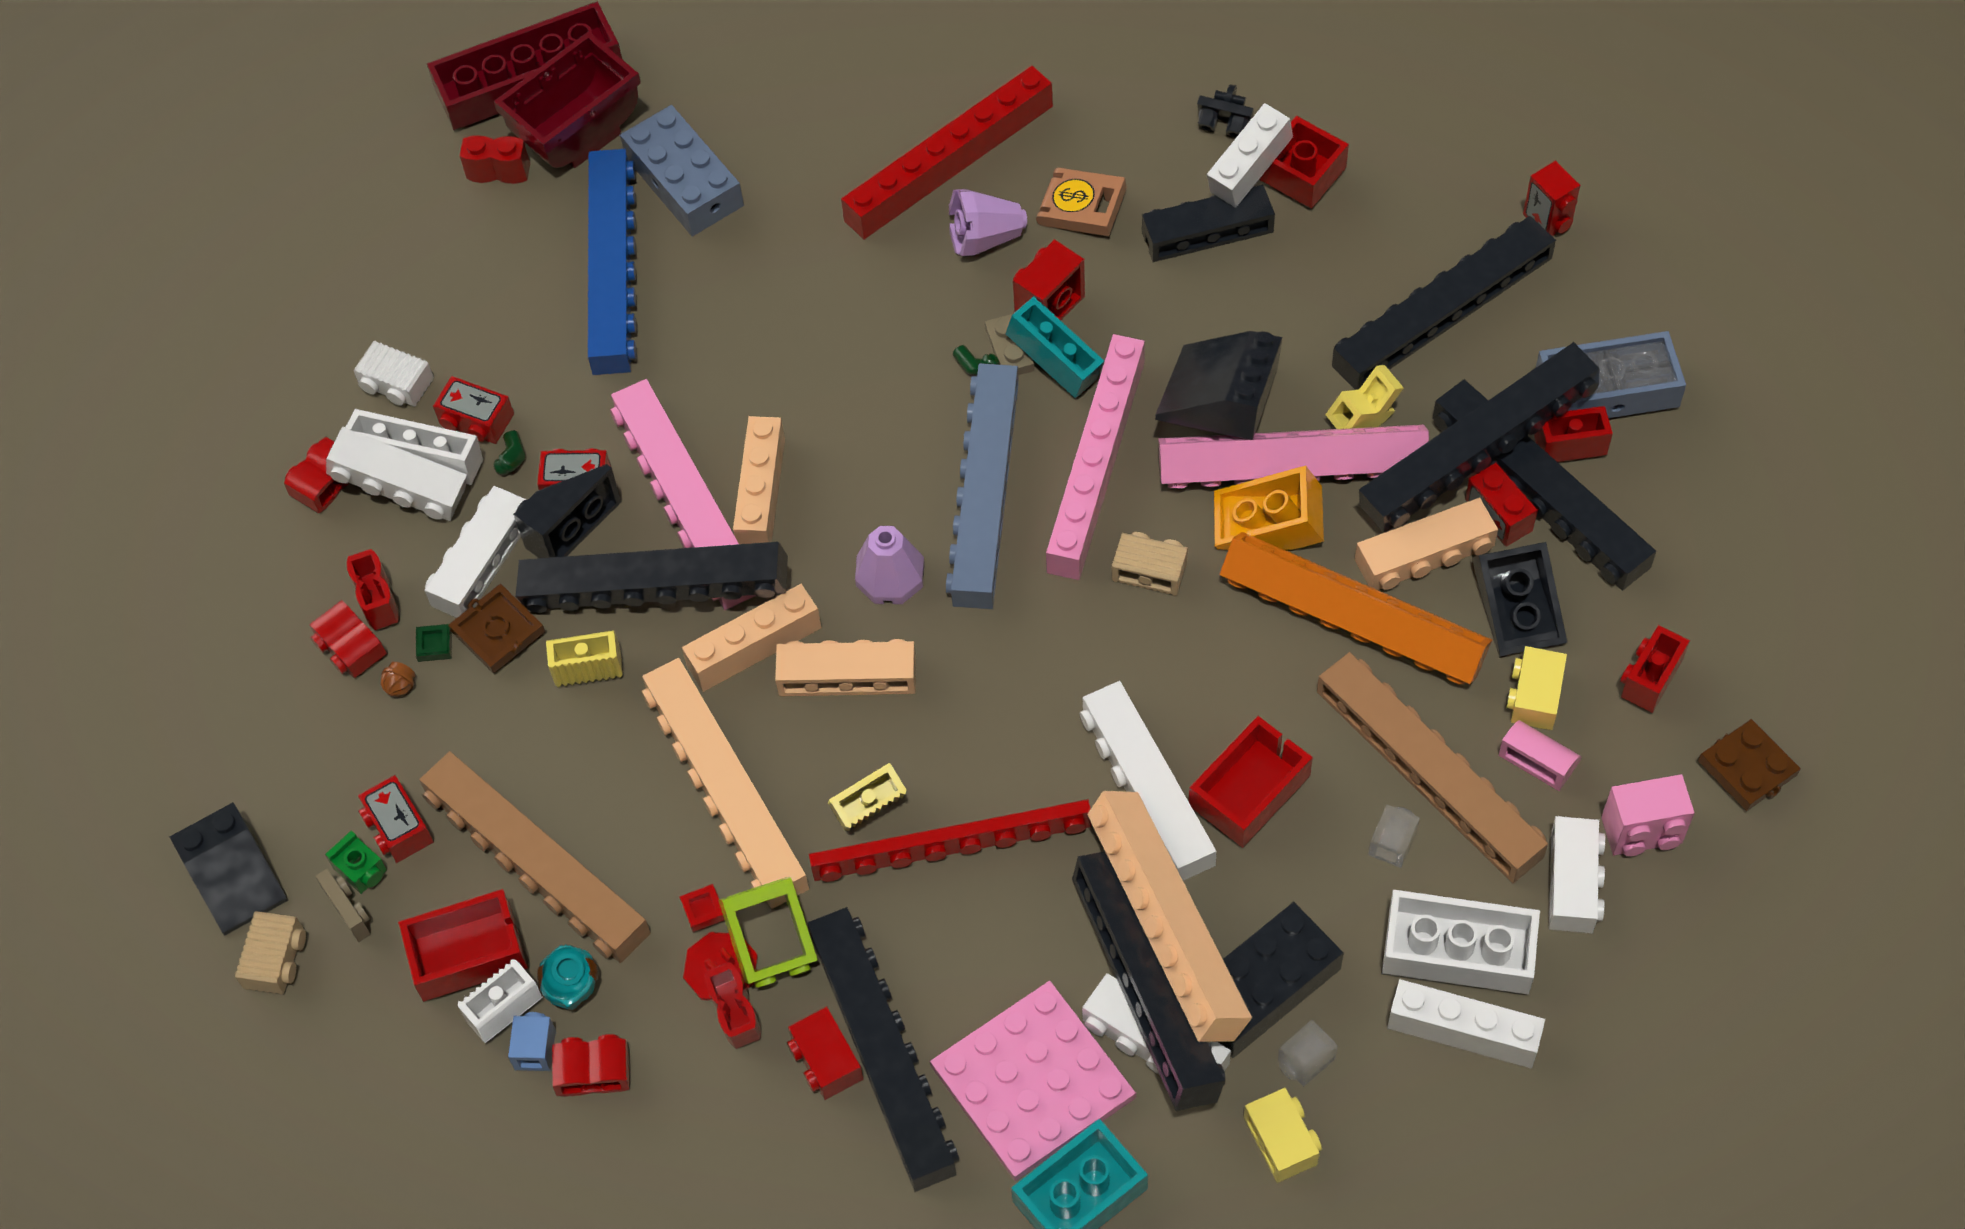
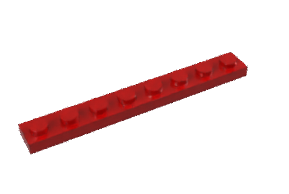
M1089 800L811 853L809 858L814 881L831 882L840 879L844 875L854 873L859 875L871 874L879 868L890 866L893 868H903L912 862L925 859L928 861H938L947 855L956 853L974 854L982 848L992 846L1004 848L1014 845L1017 841L1027 839L1040 841L1049 838L1053 834L1063 832L1068 834L1080 833L1086 828L1092 827L1087 815L1091 810Z

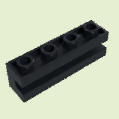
M1258 185L1251 188L1236 208L1218 196L1213 195L1210 198L1193 202L1188 201L1177 206L1155 209L1142 214V235L1145 243L1149 242V254L1152 262H1157L1274 233L1275 212L1264 185Z

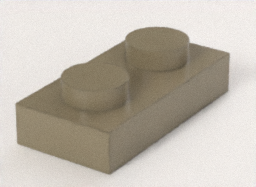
M1013 314L984 321L987 336L994 355L999 359V365L1018 366V375L1034 371L1033 359L1005 334Z
M328 869L317 874L315 877L358 943L370 936L371 934L364 924L370 919L359 902L352 905L348 900L347 896L352 894L343 878L339 876L334 879Z

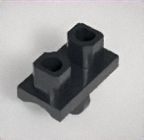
M1230 84L1227 92L1216 90L1214 98L1199 95L1197 102L1199 129L1215 132L1218 119L1229 121L1226 134L1236 138L1253 118L1254 109L1244 106L1246 97L1236 95V85Z

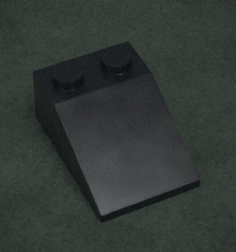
M605 464L536 491L529 499L522 501L513 515L525 548L538 558L568 556L621 503L612 467Z
M1546 542L1483 554L1472 558L1479 592L1499 657L1524 652L1525 646L1539 649L1568 643Z
M234 802L169 836L224 936L252 921L255 911L267 913L288 901Z

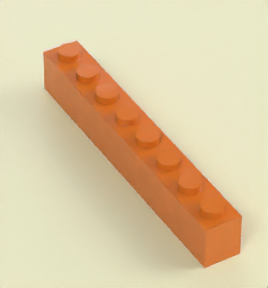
M1244 532L1232 538L1219 574L1228 578L1227 582L1232 586L1246 589L1247 587L1259 592V597L1270 602H1277V600L1289 605V609L1296 614L1315 616L1326 627L1332 629H1339L1340 627L1347 630L1358 641L1364 643L1372 641L1383 646L1382 649L1386 653L1397 657L1404 655L1415 660V665L1425 670L1432 671L1436 669L1446 674L1448 680L1457 684H1471L1478 677L1492 642L1490 638Z

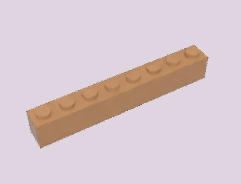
M1349 652L1319 676L1317 693L1513 884L1544 859L1548 846L1544 834L1537 827L1530 826L1522 819L1520 812L1511 802H1505L1495 793V789L1490 781L1484 777L1480 778L1470 768L1464 756L1459 753L1455 754L1445 744V740L1439 732L1434 729L1430 730L1421 721L1419 714L1414 708L1405 706L1397 698L1395 691L1389 684L1381 683L1373 675L1371 668L1362 659L1357 660Z
M449 751L419 779L425 791L422 796L431 807L436 810L441 807L448 813L446 817L450 823L458 830L463 828L468 830L472 834L470 836L471 840L482 851L487 849L492 851L496 855L494 857L495 861L502 869L508 873L511 870L515 871L520 876L518 880L525 889L532 894L536 891L544 897V904L555 915H559L562 912L570 919L568 921L569 926L579 936L583 937L587 934L595 941L592 943L594 948L603 957L608 959L612 956L621 964L651 934L646 919L452 752Z

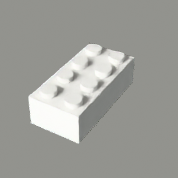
M1393 890L1389 908L1382 973L1529 995L1535 972L1540 910Z

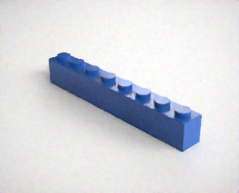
M626 149L589 151L588 360L593 375L631 372V360L637 357L635 340H631V333H636L635 314H631V307L636 306L635 288H631V281H636L635 263L631 262V255H636L635 237L631 236V230L636 229V219L634 211H630V205L636 204L635 188L630 186V180H635L636 173L634 161L628 160Z

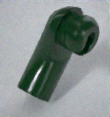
M960 345L953 351L954 358L969 375L977 376L979 363L999 365V359L996 355L990 353L989 355L985 354L982 359L975 358L965 345Z
M515 430L508 431L503 435L506 449L499 455V459L494 461V469L500 475L513 472L525 460L524 448L519 433Z

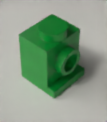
M352 830L325 854L332 868L360 894L367 888H372L378 884L383 874L387 871L381 858L365 845Z

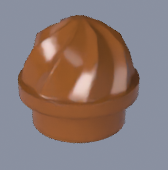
M391 662L389 667L384 668L381 673V686L388 695L400 697L413 688L415 672L403 663Z

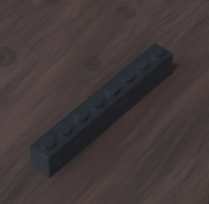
M1531 216L1520 223L1515 222L1511 224L1505 233L1496 239H1489L1480 250L1472 255L1464 256L1449 271L1440 272L1424 288L1419 287L1415 289L1406 300L1400 304L1391 305L1384 315L1375 321L1366 322L1353 336L1341 339L1333 350L1332 367L1355 390H1359L1376 366L1385 365L1390 370L1550 261L1553 256L1556 239Z
M1575 342L1571 343L1360 488V506L1384 533L1392 528L1403 526L1412 514L1420 509L1429 508L1438 496L1447 490L1452 491L1459 487L1464 479L1473 472L1484 470L1492 459L1501 453L1510 452L1517 445L1518 441L1528 434H1536L1554 416L1559 417L1565 414L1571 405L1580 398L1591 396L1599 386L1600 368Z
M1463 379L1435 401L1432 419L1440 430L1445 431L1487 402L1488 399ZM1528 435L1518 441L1517 445L1510 452L1499 454L1487 466L1489 467L1497 463L1538 510L1536 517L1544 519L1559 538L1566 539L1576 548L1577 553L1583 560L1590 561L1601 571L1602 576L1609 583L1615 584L1623 591L1651 569L1656 550Z
M779 542L523 559L519 560L515 597L527 610L536 613H542L547 611V609L553 608L569 611L577 610L583 606L609 608L613 604H626L629 606H641L644 602L673 604L676 600L688 599L695 602H704L709 598L718 597L736 600L748 595L768 598L774 596V594L786 593L788 555Z
M1106 852L1078 856L1072 880L1175 1110L1179 1111L1217 1103L1221 1090L1226 1083L1225 1071L1221 1064H1217L1212 1054L1211 1042H1198Z
M848 907L807 922L810 937L914 1192L956 1176L955 1162L960 1161L952 1139L945 1142L941 1129L946 1128L944 1119L938 1106L935 1108L930 1106L927 1098L932 1095L925 1074L918 1076L913 1064L919 1062L911 1042L905 1044L900 1032L905 1031L903 1021L898 1010L891 1012L887 1000L892 999L885 979L878 980L874 969L879 968L872 948H864L861 938L866 937L859 917L852 919Z

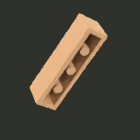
M748 417L733 526L734 536L739 544L772 542L785 444L782 419L779 417Z
M1479 497L1358 542L1355 562L1369 587L1376 590H1389L1397 586L1401 581L1412 577L1421 578L1433 569L1441 566H1453L1461 561V559L1473 554L1482 555L1487 553L1495 546L1498 528Z
M801 583L786 591V593L780 594L683 646L682 650L686 665L704 692L775 654L777 644L799 641L821 629L819 611Z
M893 639L889 642L858 640L854 643H838L826 640L821 643L790 641L786 644H777L775 681L778 695L916 694V654L914 641L907 642L902 639Z

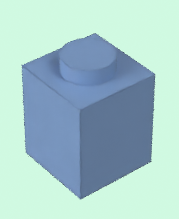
M528 1012L525 1016H513L508 1058L514 1070L551 1071L552 1045L555 1042L556 1029L550 1017L539 1012Z

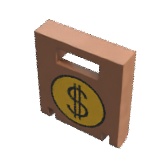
M1056 168L1036 221L1041 226L1109 236L1127 189L1126 180L1124 177ZM1103 192L1105 201L1110 202L1106 213L1096 212Z

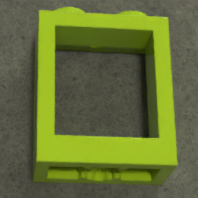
M785 877L718 900L745 983L750 984L754 982L756 988L775 982L776 974L789 971L790 976L810 970L809 963L818 960L791 877ZM785 895L803 954L754 971L735 911Z

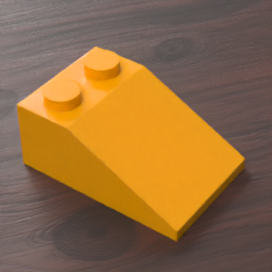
M1305 465L1215 490V547L1228 550L1232 538L1241 532L1283 550H1294L1324 542L1322 485Z

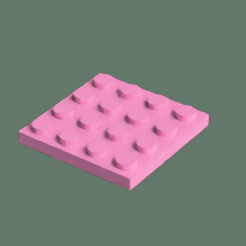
M1048 981L930 1061L932 1069L1014 1181H1017L1046 1161L1100 1118L1101 1121H1104L1136 1098V1092L1051 981Z

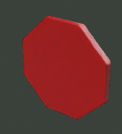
M709 932L687 949L683 979L701 1000L712 1001L705 985V972L731 962L739 971L744 982L729 933ZM745 940L746 947L755 971L757 968L758 954ZM744 982L746 989L748 990L752 987L754 982L750 984Z

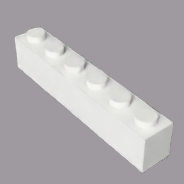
M1120 681L1082 697L1083 711L1079 714L1087 731L1093 730L1097 738L1095 740L1097 750L1103 759L1108 758L1113 766L1111 774L1117 786H1124L1126 792L1139 793L1182 880L1184 881L1216 866V849Z

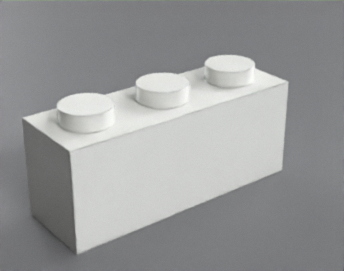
M1264 103L1207 173L1210 192L1236 208L1293 138L1290 118Z
M1555 816L1551 830L1549 930L1593 933L1597 921L1603 920L1604 899H1598V888H1603L1605 867L1599 866V855H1603L1605 849V834L1599 833V820Z

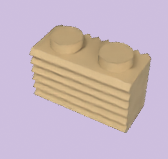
M1141 532L1122 533L1112 563V580L1114 582L1119 581L1121 584H1132L1134 587L1139 586L1147 590L1152 589L1153 591L1165 592L1166 594L1176 596L1178 595L1188 561V547H1183L1180 542L1171 539L1164 542L1153 540Z
M254 912L245 945L243 946V952L239 959V965L235 972V978L242 988L281 995L285 993L287 983L291 984L296 975V963L294 962L296 952L303 949L306 941V931L303 929L298 918Z

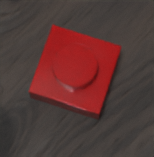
M713 884L679 896L692 932L724 921L718 901L719 898Z

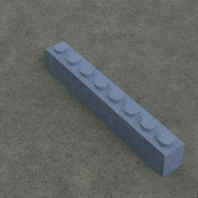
M979 363L977 376L971 377L970 395L975 396L974 403H968L967 423H971V431H965L963 449L968 451L967 459H961L960 478L965 480L964 487H958L956 500L957 507H961L960 516H954L953 535L958 537L957 544H951L949 563L954 564L953 573H947L946 593L952 595L953 607L993 609L1019 386L1018 366Z

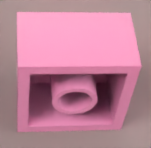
M1681 774L1611 787L1601 818L1613 856L1620 854L1636 856L1648 849L1660 848L1661 850H1670L1679 846L1684 841L1695 812Z

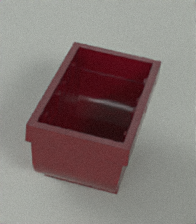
M588 31L497 98L494 104L496 111L503 116L508 129L518 138L522 139L526 145L554 168H560L570 164L573 168H577L589 158V151H599L621 134L620 125L628 119L636 107L638 101L637 86L641 84L636 70Z

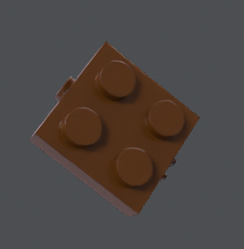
M501 583L480 600L477 598L471 600L468 604V609L448 625L450 631L492 673L496 672L545 632L543 624Z
M1752 719L1729 735L1726 733L1723 739L1719 738L1716 744L1701 753L1698 762L1746 811L1766 797L1774 798L1781 791V787L1795 778L1801 770Z

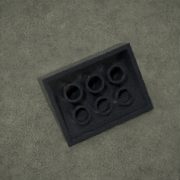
M1247 331L1183 345L1157 409L1155 420L1253 440L1278 370L1283 337L1264 331Z

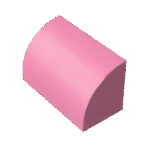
M1520 720L1511 727L1503 738L1498 755L1558 791L1561 790L1581 761L1580 755Z

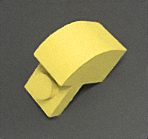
M1385 365L1376 366L1359 390L1342 391L1325 415L1336 429L1378 427L1395 412L1391 405L1404 388Z

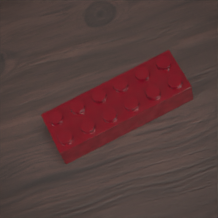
M598 1L427 63L433 86L453 130L499 114L494 104L497 98L588 31L622 59L619 43Z

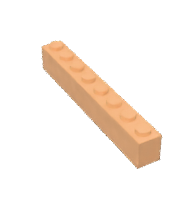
M680 658L643 675L642 678L646 689L642 690L641 693L650 709L656 707L660 716L656 717L657 722L665 736L671 733L675 743L671 745L679 761L683 762L686 760L691 769L687 773L695 789L697 790L702 787L706 797L703 798V802L711 817L718 815L722 822L718 827L724 840L728 845L733 842L738 850L734 855L743 872L749 870L755 879L750 882L752 888L785 877H791L797 896L808 891L809 886L805 872ZM785 895L767 900L771 909L787 902Z
M1103 791L1087 815L1198 1042L1235 1041L1252 1019V1016L1139 793Z

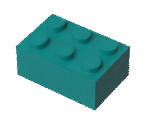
M1099 1118L1011 1187L1012 1202L1035 1229H1099L1148 1189V1174Z

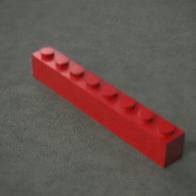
M1031 65L842 197L844 222L865 240L1052 108V82Z

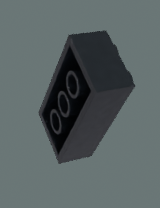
M1292 902L1223 958L1252 1016V1019L1235 1041L1218 1042L1231 1050L1230 1056L1232 1058L1236 1057L1341 970L1344 952L1295 902Z

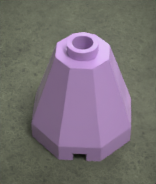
M957 189L952 192L949 215H954V223L949 224L956 254L961 256L976 255L1021 236L1022 229L1027 226L1026 211L1021 209L1018 203L967 189Z
M879 526L868 535L857 554L856 587L874 604H884L883 601L903 604L923 588L924 557L894 526Z

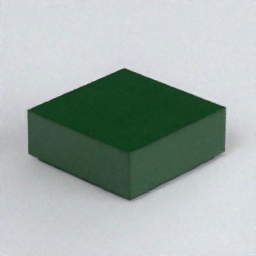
M449 624L416 627V659L418 662L452 659V632L448 626Z

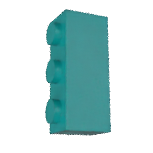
M1034 296L1011 316L1005 334L1074 398H1077L1097 380L1104 360Z

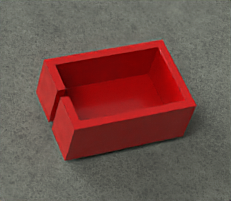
M1259 716L1244 729L1189 787V803L1192 809L1242 848L1311 776L1313 757L1290 739H1287L1283 743L1282 758H1280L1278 755L1281 753L1283 734Z
M503 889L398 922L413 983L423 1002L487 982L488 978H493V973L499 974V969H504L505 964H510L511 960H517L524 969H528L512 908Z

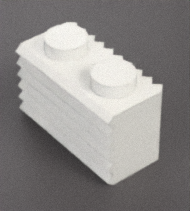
M377 341L372 342L353 370L358 385L363 391L369 394L378 392L386 395L394 404L402 405L406 403L414 407L420 401V397L423 396L434 378L429 363L426 360L405 354L403 351L400 352L398 349L395 350Z
M511 960L510 964H505L504 969H499V974L493 973V978H488L487 983H482L481 987H476V991L470 992V996L464 997V1001H458V1008L468 1025L486 1043L513 1022V1016H520L543 997L532 977L517 960Z

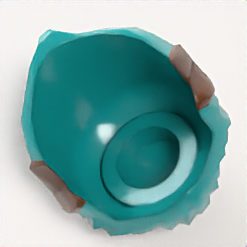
M567 944L559 945L540 962L537 970L538 989H540L545 999L553 1005L573 1010L593 993L596 981L598 980L597 965L586 950Z

